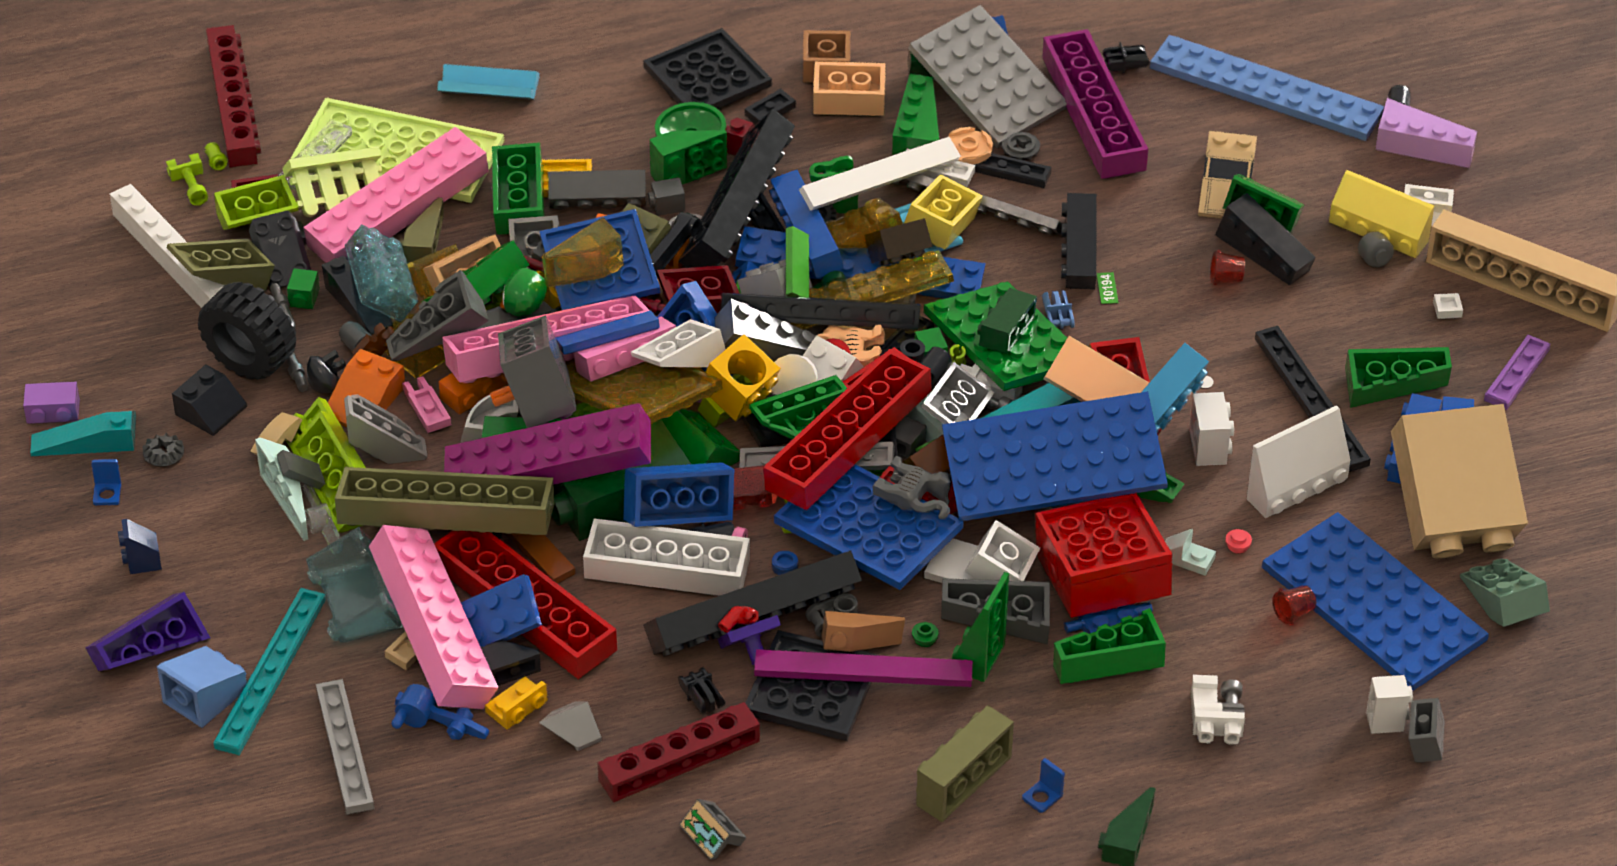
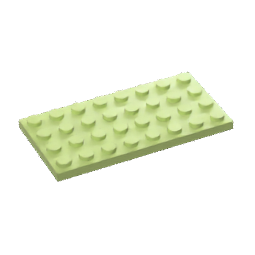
M325 98L291 159L379 147L382 156L378 159L376 165H381L382 171L379 173V176H382L454 127H457L486 152L489 170L492 165V146H502L504 134ZM487 173L450 199L472 203ZM362 175L356 176L357 179L364 180Z

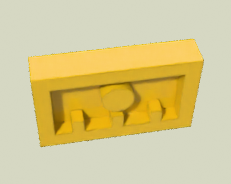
M525 676L485 704V712L508 730L513 725L520 723L535 709L541 708L548 701L547 685L543 681L536 685Z

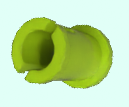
M208 143L204 151L209 158L210 167L218 171L223 170L228 162L226 155L221 152L217 143Z
M955 344L950 348L951 365L953 362L959 366L961 364L966 365V349L963 346L961 351L959 350V344Z

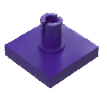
M776 615L728 632L717 640L721 649L739 642L745 643L752 665H755L756 649L764 650L759 637L774 630L781 624Z

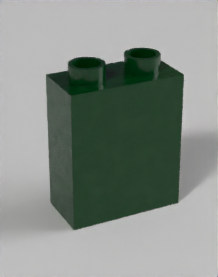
M647 398L628 404L640 403L651 419V463L631 468L691 464ZM625 469L554 484L552 517L558 526L568 523L579 541L589 538L594 519L628 523L624 520Z

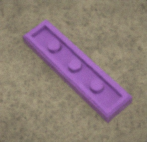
M1527 335L1486 392L1484 401L1493 405L1504 404V408L1507 410L1550 350V343Z

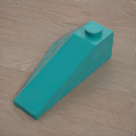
M136 411L105 412L32 434L30 454L31 456L134 451Z

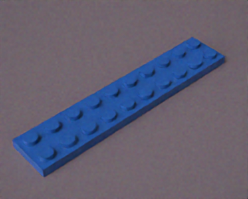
M744 227L735 259L736 267H740L748 260L759 267L772 262L774 264L779 263V261L786 259L785 232ZM834 240L844 266L843 269L838 271L843 272L847 281L853 285L892 290L895 282H901L907 287L908 285L916 286L917 295L943 299L978 290L982 285L985 263L924 254L881 266L880 261L871 263L867 245ZM809 270L810 278L822 280V278L824 277L822 276L816 278L813 271Z

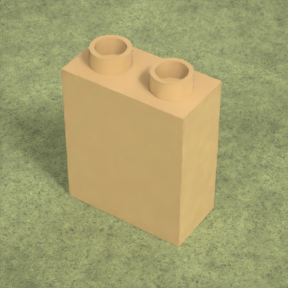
M1504 404L1402 415L1391 430L1414 550L1431 548L1433 558H1448L1463 553V544L1482 542L1484 552H1499L1512 548L1515 545L1513 538L1518 536L1528 524Z

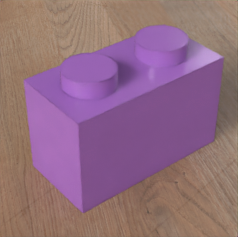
M77 382L25 384L23 406L27 424L78 421L80 398Z

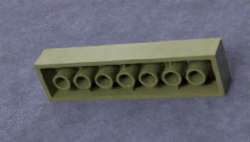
M345 467L335 496L337 524L375 527L390 525L428 530L443 529L478 531L482 533L499 532L506 534L547 535L554 507L553 478Z

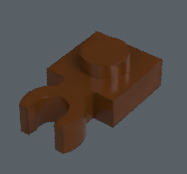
M382 323L377 324L374 328V334L372 336L366 334L352 351L353 356L360 349L382 356L388 348L386 340L394 333L393 328L389 326L386 330Z

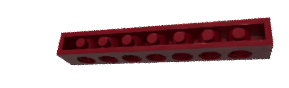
M234 25L206 28L229 168L258 164L257 154H261L260 141L255 140L258 138L257 125L252 124L256 123L254 109H249L253 107L251 93L246 94L250 92L248 78L243 79L247 77L246 64H241L245 61L243 48H241L240 34H235Z

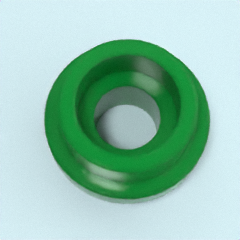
M929 622L918 623L912 629V638L921 647L932 646L939 636L938 628Z

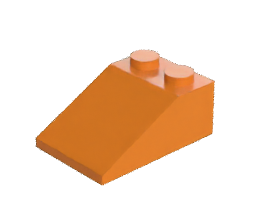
M360 349L346 365L328 401L340 425L347 427L344 398L347 395L358 394L386 410L403 390L402 383L405 382L404 365Z

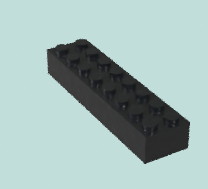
M774 109L755 124L744 138L701 218V226L698 233L691 237L678 261L686 268L719 266L720 262L725 263L731 256L733 251L730 248L740 239V229L742 230L750 220L748 214L757 207L759 203L756 200L757 197L761 196L768 186L765 183L766 180H769L775 173L776 168L774 165L782 159L785 154L782 151L783 148H786L793 139L791 133L795 125Z
M850 550L657 617L643 624L653 654L662 652L663 657L685 649L684 644L691 648L710 640L708 637L710 635L712 640L726 634L719 628L718 624L735 606L752 607L758 611L760 621L776 615H782V610H784L785 614L807 606V601L809 606L831 598L830 593H832L833 597L856 589L854 584L862 581ZM735 624L734 627L739 629L750 624Z

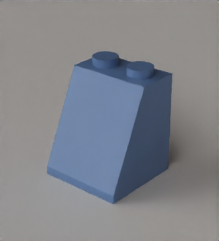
M207 646L170 659L157 666L163 703L201 728L237 699L247 684L246 672L240 665L233 664L225 659L220 652H215Z

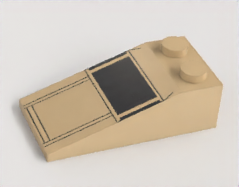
M1209 131L1198 216L1222 219L1225 212L1223 205L1234 175L1240 174L1252 179L1257 136Z

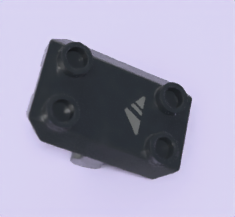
M289 210L252 220L249 229L252 243L275 265L268 286L274 283L279 284L280 288L288 286L293 269L311 270L297 220Z

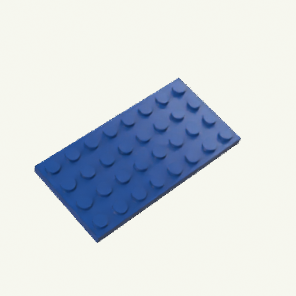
M1148 391L942 424L959 520L966 521L1168 488Z
M1339 512L1262 560V568L1388 673L1392 676L1405 675L1407 686L1412 687V692L1488 640V632Z

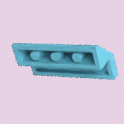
M444 64L443 79L438 81V91L534 99L540 73L537 71Z

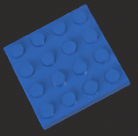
M636 209L539 231L561 310L636 295L637 298L660 293L659 282Z

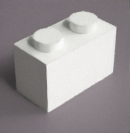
M1405 675L1372 677L1366 711L1371 734L1404 732L1405 721L1410 718L1408 703L1413 701L1412 687L1407 686Z

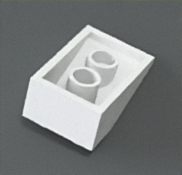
M690 319L631 351V355L660 367H708L709 363L726 349L720 329Z

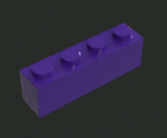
M180 592L169 596L85 647L98 671L206 640L210 636L185 592Z

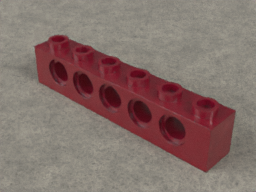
M745 702L730 706L721 712L706 716L697 722L682 726L668 734L655 737L651 741L639 746H633L622 753L597 762L598 780L612 802H617L760 742V723Z

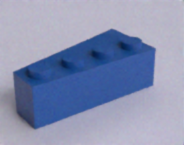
M693 281L680 286L657 318L663 317L676 325V327L690 319L715 327V316L717 313L697 281ZM700 367V368H701L704 372H706V370H707L708 367Z

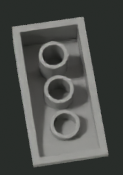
M953 362L921 407L943 424L973 420L978 417L995 392Z

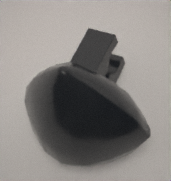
M333 350L324 357H309L307 362V378L311 388L318 393H332L339 381L337 372L346 367L343 358L339 362H333L339 357L336 350Z

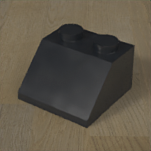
M206 364L172 393L175 415L212 436L218 433L247 407V403L226 375Z

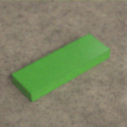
M791 226L786 228V295L809 298V234Z

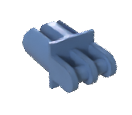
M1064 290L1061 291L1060 300L1058 291H1052L1051 302L1048 292L1043 293L1042 300L1046 318L1060 329H1063L1064 326L1074 328L1072 303H1068L1066 292Z

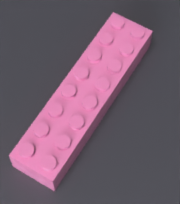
M454 127L304 226L307 247L325 263L341 256L355 261L412 224L437 198H443V202H445L488 173L486 152L457 127Z
M635 295L444 336L442 339L446 366L457 380L463 383H472L477 378L486 376L490 378L498 377L501 373H504L500 365L498 333L546 315L554 336L559 337L650 310ZM562 353L565 361H570L574 358L573 353L567 355Z
M383 525L369 545V548L437 705L484 709L485 704L490 701L499 687L428 529Z

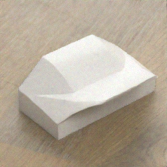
M1405 184V194L1434 205L1431 226L1443 210L1452 211L1454 190Z

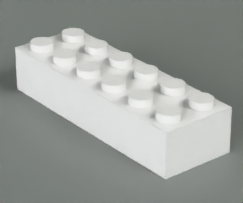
M594 519L583 556L584 578L721 596L743 588L750 561V538L657 526L634 527L630 523Z

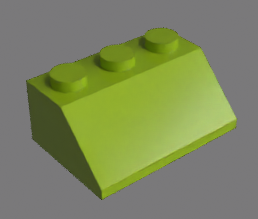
M284 175L214 193L216 214L223 230L250 224L255 218L287 210L291 213L299 211V207Z

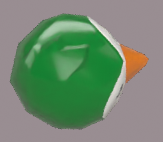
M520 268L514 271L505 283L500 308L519 317L531 315L539 309L545 299L547 292L545 279L536 271L528 268Z

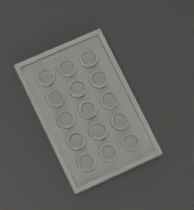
M981 5L922 36L909 45L908 49L975 125L991 137L992 143L996 148L1002 146V141L1017 132H1026L1066 109V101L1060 92Z

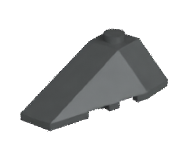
M461 270L442 281L435 288L436 293L428 302L423 301L418 306L420 310L412 319H406L386 340L392 361L396 362L443 344L442 337L475 330L489 321L483 300Z

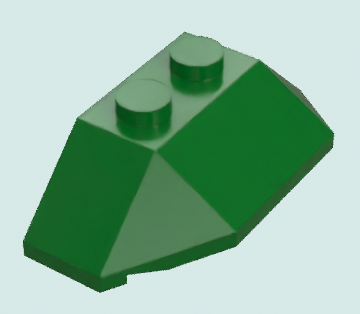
M837 375L754 402L749 404V409L762 425L781 436L793 440L839 397L847 387Z

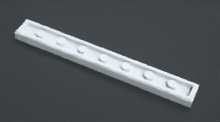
M946 137L804 185L799 189V192L810 211L955 162L961 156L950 137Z

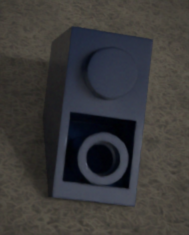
M128 519L121 520L123 530L118 531L120 547L125 546V549H121L123 565H129L130 574L162 570L156 532Z

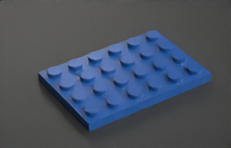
M857 465L849 469L808 510L788 502L774 515L775 524L835 556L851 550L857 568L898 590H901L963 529V520H959V518L951 514L946 519L941 520L938 518L939 510L928 513L902 510L887 500L873 495V485L880 477Z

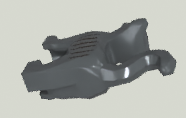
M895 456L891 462L894 472L890 478L895 484L891 485L885 479L878 478L873 485V495L887 500L902 510H913L919 513L939 510L938 518L941 520L946 519L950 514L948 506L950 500L947 496L951 488L950 474L947 472L932 474L921 467L904 464L901 457ZM926 492H929L938 499L925 503L920 502Z

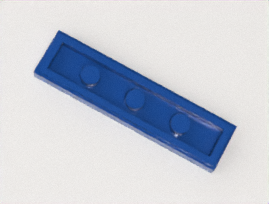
M650 310L555 338L561 352L567 355L655 330L660 327L659 319Z

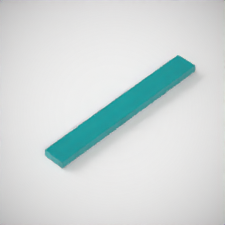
M300 588L213 742L214 749L240 756L326 601L324 593Z

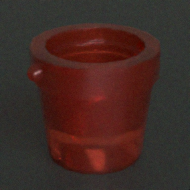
M1220 249L1214 251L1210 265L1211 283L1217 285L1220 282H1241L1245 273L1244 257L1224 254Z
M1306 585L1291 589L1279 588V591L1274 593L1272 597V605L1280 621L1284 624L1294 625V622L1301 616L1315 609L1316 597L1311 588Z

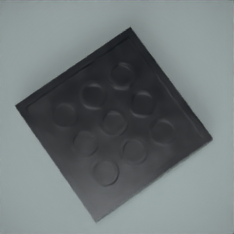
M723 28L643 60V68L677 104L700 102L719 109L772 86V78Z
M781 630L777 631L769 649L880 656L861 650L851 652L826 650L821 640ZM757 676L746 700V705L755 718L848 741L872 682Z

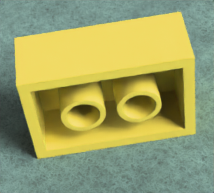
M940 174L910 205L904 224L925 218L932 244L946 249L975 219L982 195Z

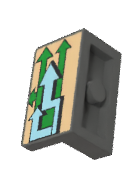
M697 799L680 822V827L712 860L718 857L726 844L741 846L746 839V836L711 801Z

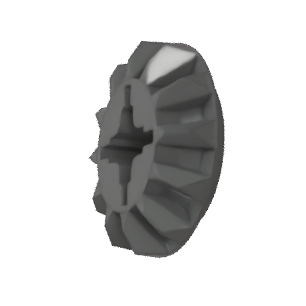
M1017 132L1002 141V149L1004 150V155H1010L1011 158L1031 160L1032 156L1038 155L1040 142L1030 133Z
M167 432L164 436L156 434L154 439H147L146 445L142 446L144 459L154 466L172 465L179 461L184 454L183 442L178 440L176 435L170 437ZM164 446L165 449L167 448V453L162 451L161 448L159 449V447Z

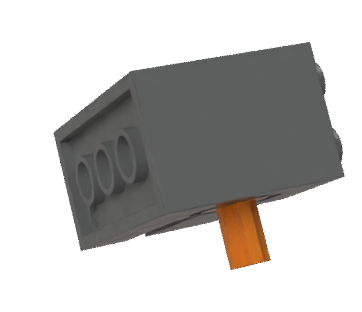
M546 315L498 333L500 365L509 386L490 392L495 407L515 400L527 428L547 424L556 418L562 420L570 417L576 411L574 392L570 385L569 369Z

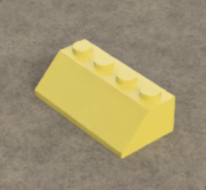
M1347 170L1332 201L1329 222L1361 236L1373 231L1380 232L1391 242L1394 250L1416 258L1429 242L1434 205Z

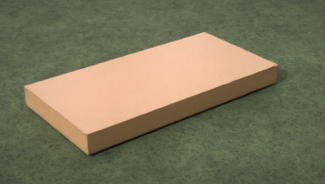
M1071 336L1067 338L1043 379L1081 402L1141 393L1149 384L1148 381Z

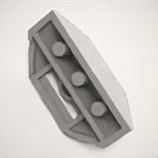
M358 394L347 395L344 398L349 443L355 448H360L372 457L380 459L387 464L419 461L427 458L425 439L419 434L416 435L411 427L400 418Z

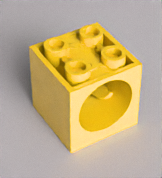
M743 334L709 363L699 387L733 420L737 421L741 416L747 417L752 413L749 409V404L763 400L773 393L771 389L778 382L777 375L781 368ZM730 374L743 375L747 377L753 383V385H744L738 383L731 377Z

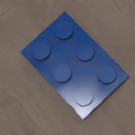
M525 574L461 602L480 647L501 640L508 641L542 626L530 577Z

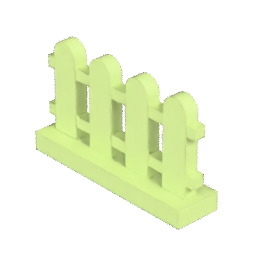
M379 147L289 159L282 169L285 177L293 176L289 182L291 186L295 185L299 198V201L296 202L298 207L302 208L305 216L313 217L318 212L319 205H324L326 211H329L359 191L360 188L356 176H363L365 186L379 178L382 168L381 165H376V162L382 155ZM334 179L341 180L344 194L338 195ZM313 182H318L322 197L315 198L312 187Z

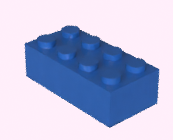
M723 462L625 469L624 520L634 527L733 520L734 469Z

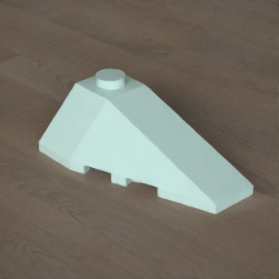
M263 438L255 439L260 476L303 541L308 540L300 482L284 476L277 459V454L280 451H290L284 445Z

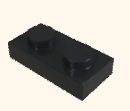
M779 89L746 107L745 116L757 124L772 109L783 115L796 108V100L782 89Z

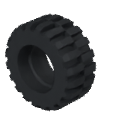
M233 282L221 288L202 307L198 316V330L201 331L202 341L206 342V348L215 355L214 358L218 362L221 361L225 365L226 369L229 371L233 370L240 377L246 376L247 379H265L270 377L293 354L296 347L295 327L291 325L292 320L289 315L285 314V309L281 304L278 305L274 301L275 298L265 294L263 289L255 288L253 284Z

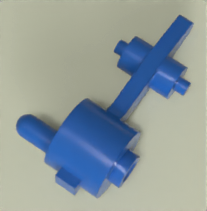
M419 684L409 685L405 692H399L395 699L396 715L391 723L395 729L401 728L403 723L411 727H423L428 719H433L448 726L447 734L453 740L461 739L464 733L481 739H486L489 734V730L486 727L472 721L473 714L469 708H459L456 714L437 708V702L432 691L425 686Z

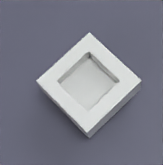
M1459 293L1434 294L1433 303L1437 319L1462 318L1463 308Z

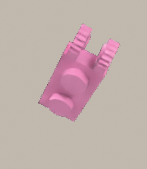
M423 376L417 378L419 390L414 391L408 381L402 383L403 391L427 433L451 426L449 414L432 386L428 385Z

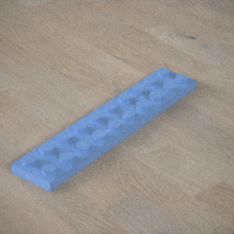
M1172 35L1167 37L1150 61V69L1364 141L1367 140L1382 117L1385 107Z

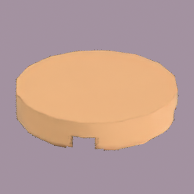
M962 127L949 134L950 139L961 156L957 161L979 164L991 156L993 143L991 137L985 131L981 130L979 132L975 131L973 127Z

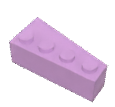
M1387 98L1378 128L1375 150L1470 168L1477 131Z

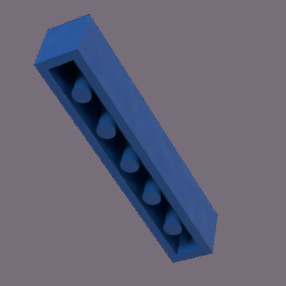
M798 170L770 179L773 189L769 190L773 203H776L778 213L783 218L785 227L794 226L809 234V270H812L815 277L819 278L831 271L843 269L844 266L839 249L819 210L810 211L799 192V189L805 183Z

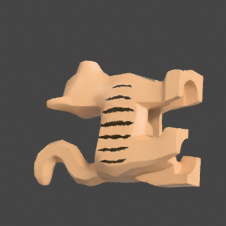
M829 325L828 328L823 330L822 334H818L824 340L835 338L844 341L848 345L851 355L855 356L864 367L880 357L882 351L880 346L884 345L885 333L881 325H875L873 330H865L858 327L843 329L837 325ZM874 346L871 350L866 351L867 347Z

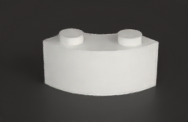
M490 395L481 399L472 408L467 417L461 443L481 439L485 416L517 417L518 405L516 401L513 400L495 407Z

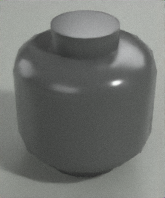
M1373 231L1367 233L1358 244L1360 256L1372 267L1379 268L1386 265L1394 254L1393 245L1380 232Z

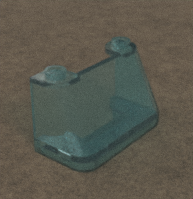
M360 527L355 528L306 559L309 567L307 575L313 584L316 585L318 583L323 588L333 618L328 621L329 627H327V631L334 641L338 640L341 643L404 627L370 551L369 545L373 540Z

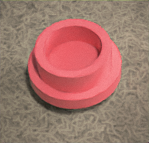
M1234 529L1227 533L1225 542L1231 552L1240 554L1246 552L1251 546L1252 537L1245 530Z

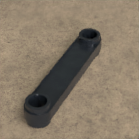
M680 212L673 228L650 255L655 273L657 270H664L689 237H694L698 233L701 220L697 216L687 212Z

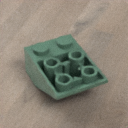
M1496 559L1492 564L1475 566L1470 568L1469 571L1460 574V578L1488 617L1503 627L1550 611L1546 582L1507 559Z

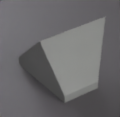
M588 701L570 703L550 712L539 722L575 746L577 751L602 741Z

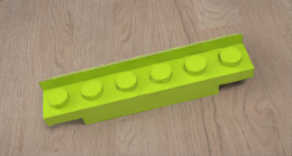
M318 397L304 415L298 413L293 415L301 418L302 422L292 442L287 441L295 455L320 465L325 485L320 489L314 488L338 532L343 533L363 526L337 524L335 496L344 468L366 467L353 445L349 443L348 436L328 402Z

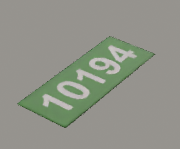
M1114 272L1097 273L1101 304L1118 303Z

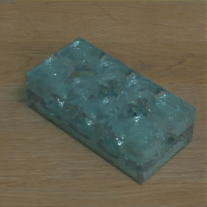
M361 224L344 245L360 302L402 322L418 303L402 244L393 237L388 238L382 235L375 228H368Z

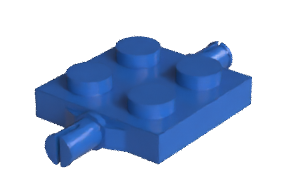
M1150 602L1139 605H1125L1078 616V620L1064 622V629L1066 633L1082 630L1090 634L1096 632L1098 626L1107 624L1110 627L1121 623V618L1129 615L1135 618L1138 615H1142L1143 610L1150 608L1153 612Z

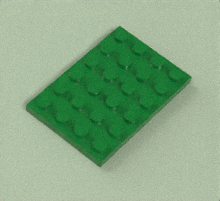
M1008 281L924 304L923 313L955 344H959L960 349L963 346L966 349V355L1003 391L1043 380L1067 340V337L1036 308L1035 317L1008 354L979 346L980 335L977 334L980 322L982 320L985 321L989 310L996 306L1000 296H1003L1009 288L1015 289Z

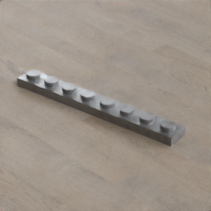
M917 174L899 181L907 183L908 188L920 192L921 188L926 189L935 179ZM982 195L978 212L986 213V211L995 213L994 216L999 219L1008 221V218L1017 220L1016 223L1026 228H1030L1031 225L1038 227V231L1046 235L1052 236L1053 233L1061 235L1062 223L1059 220Z

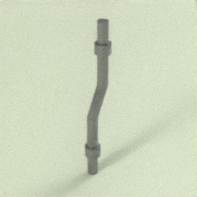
M272 284L270 290L273 298H275L274 301L278 305L281 304L285 309V314L289 315L292 320L291 325L296 327L289 310L290 304L287 297L282 293L279 284ZM293 352L286 360L289 365L288 372L291 379L295 380L299 391L305 392L308 390V385L304 378L305 371L302 364L298 363Z

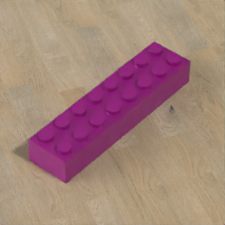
M1085 29L1044 37L1042 59L1057 90L1066 101V108L1101 179L1147 171L1148 147L1089 30Z
M640 403L445 446L444 472L553 478L554 485L650 464L651 419Z

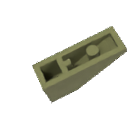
M437 198L406 229L404 239H400L399 253H403L404 264L431 265L434 263L444 219L443 198Z

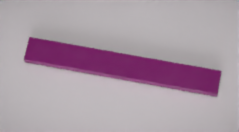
M756 649L754 676L971 687L973 660Z

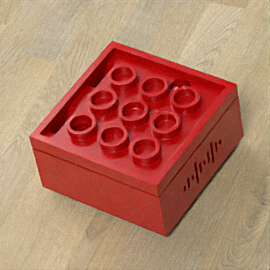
M1137 493L1096 499L1035 513L1036 545L1040 547L1037 557L1071 618L1172 595V552Z

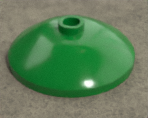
M686 102L674 105L662 112L655 123L656 137L670 131H726L724 115L717 108L700 102Z

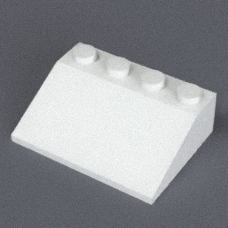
M1337 405L1253 445L1247 500L1264 518L1281 513L1284 509L1294 504H1299L1306 498L1319 494L1348 478L1350 456L1340 408Z

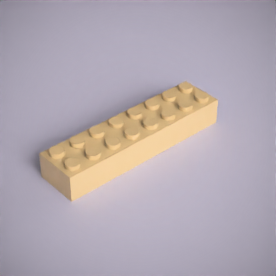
M1443 210L1432 225L1426 263L1606 332L1610 330L1617 319L1616 274L1447 210Z

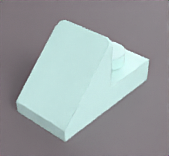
M1193 529L1170 536L1165 540L1172 552L1173 565L1204 576L1207 574L1215 560L1216 551L1192 543Z

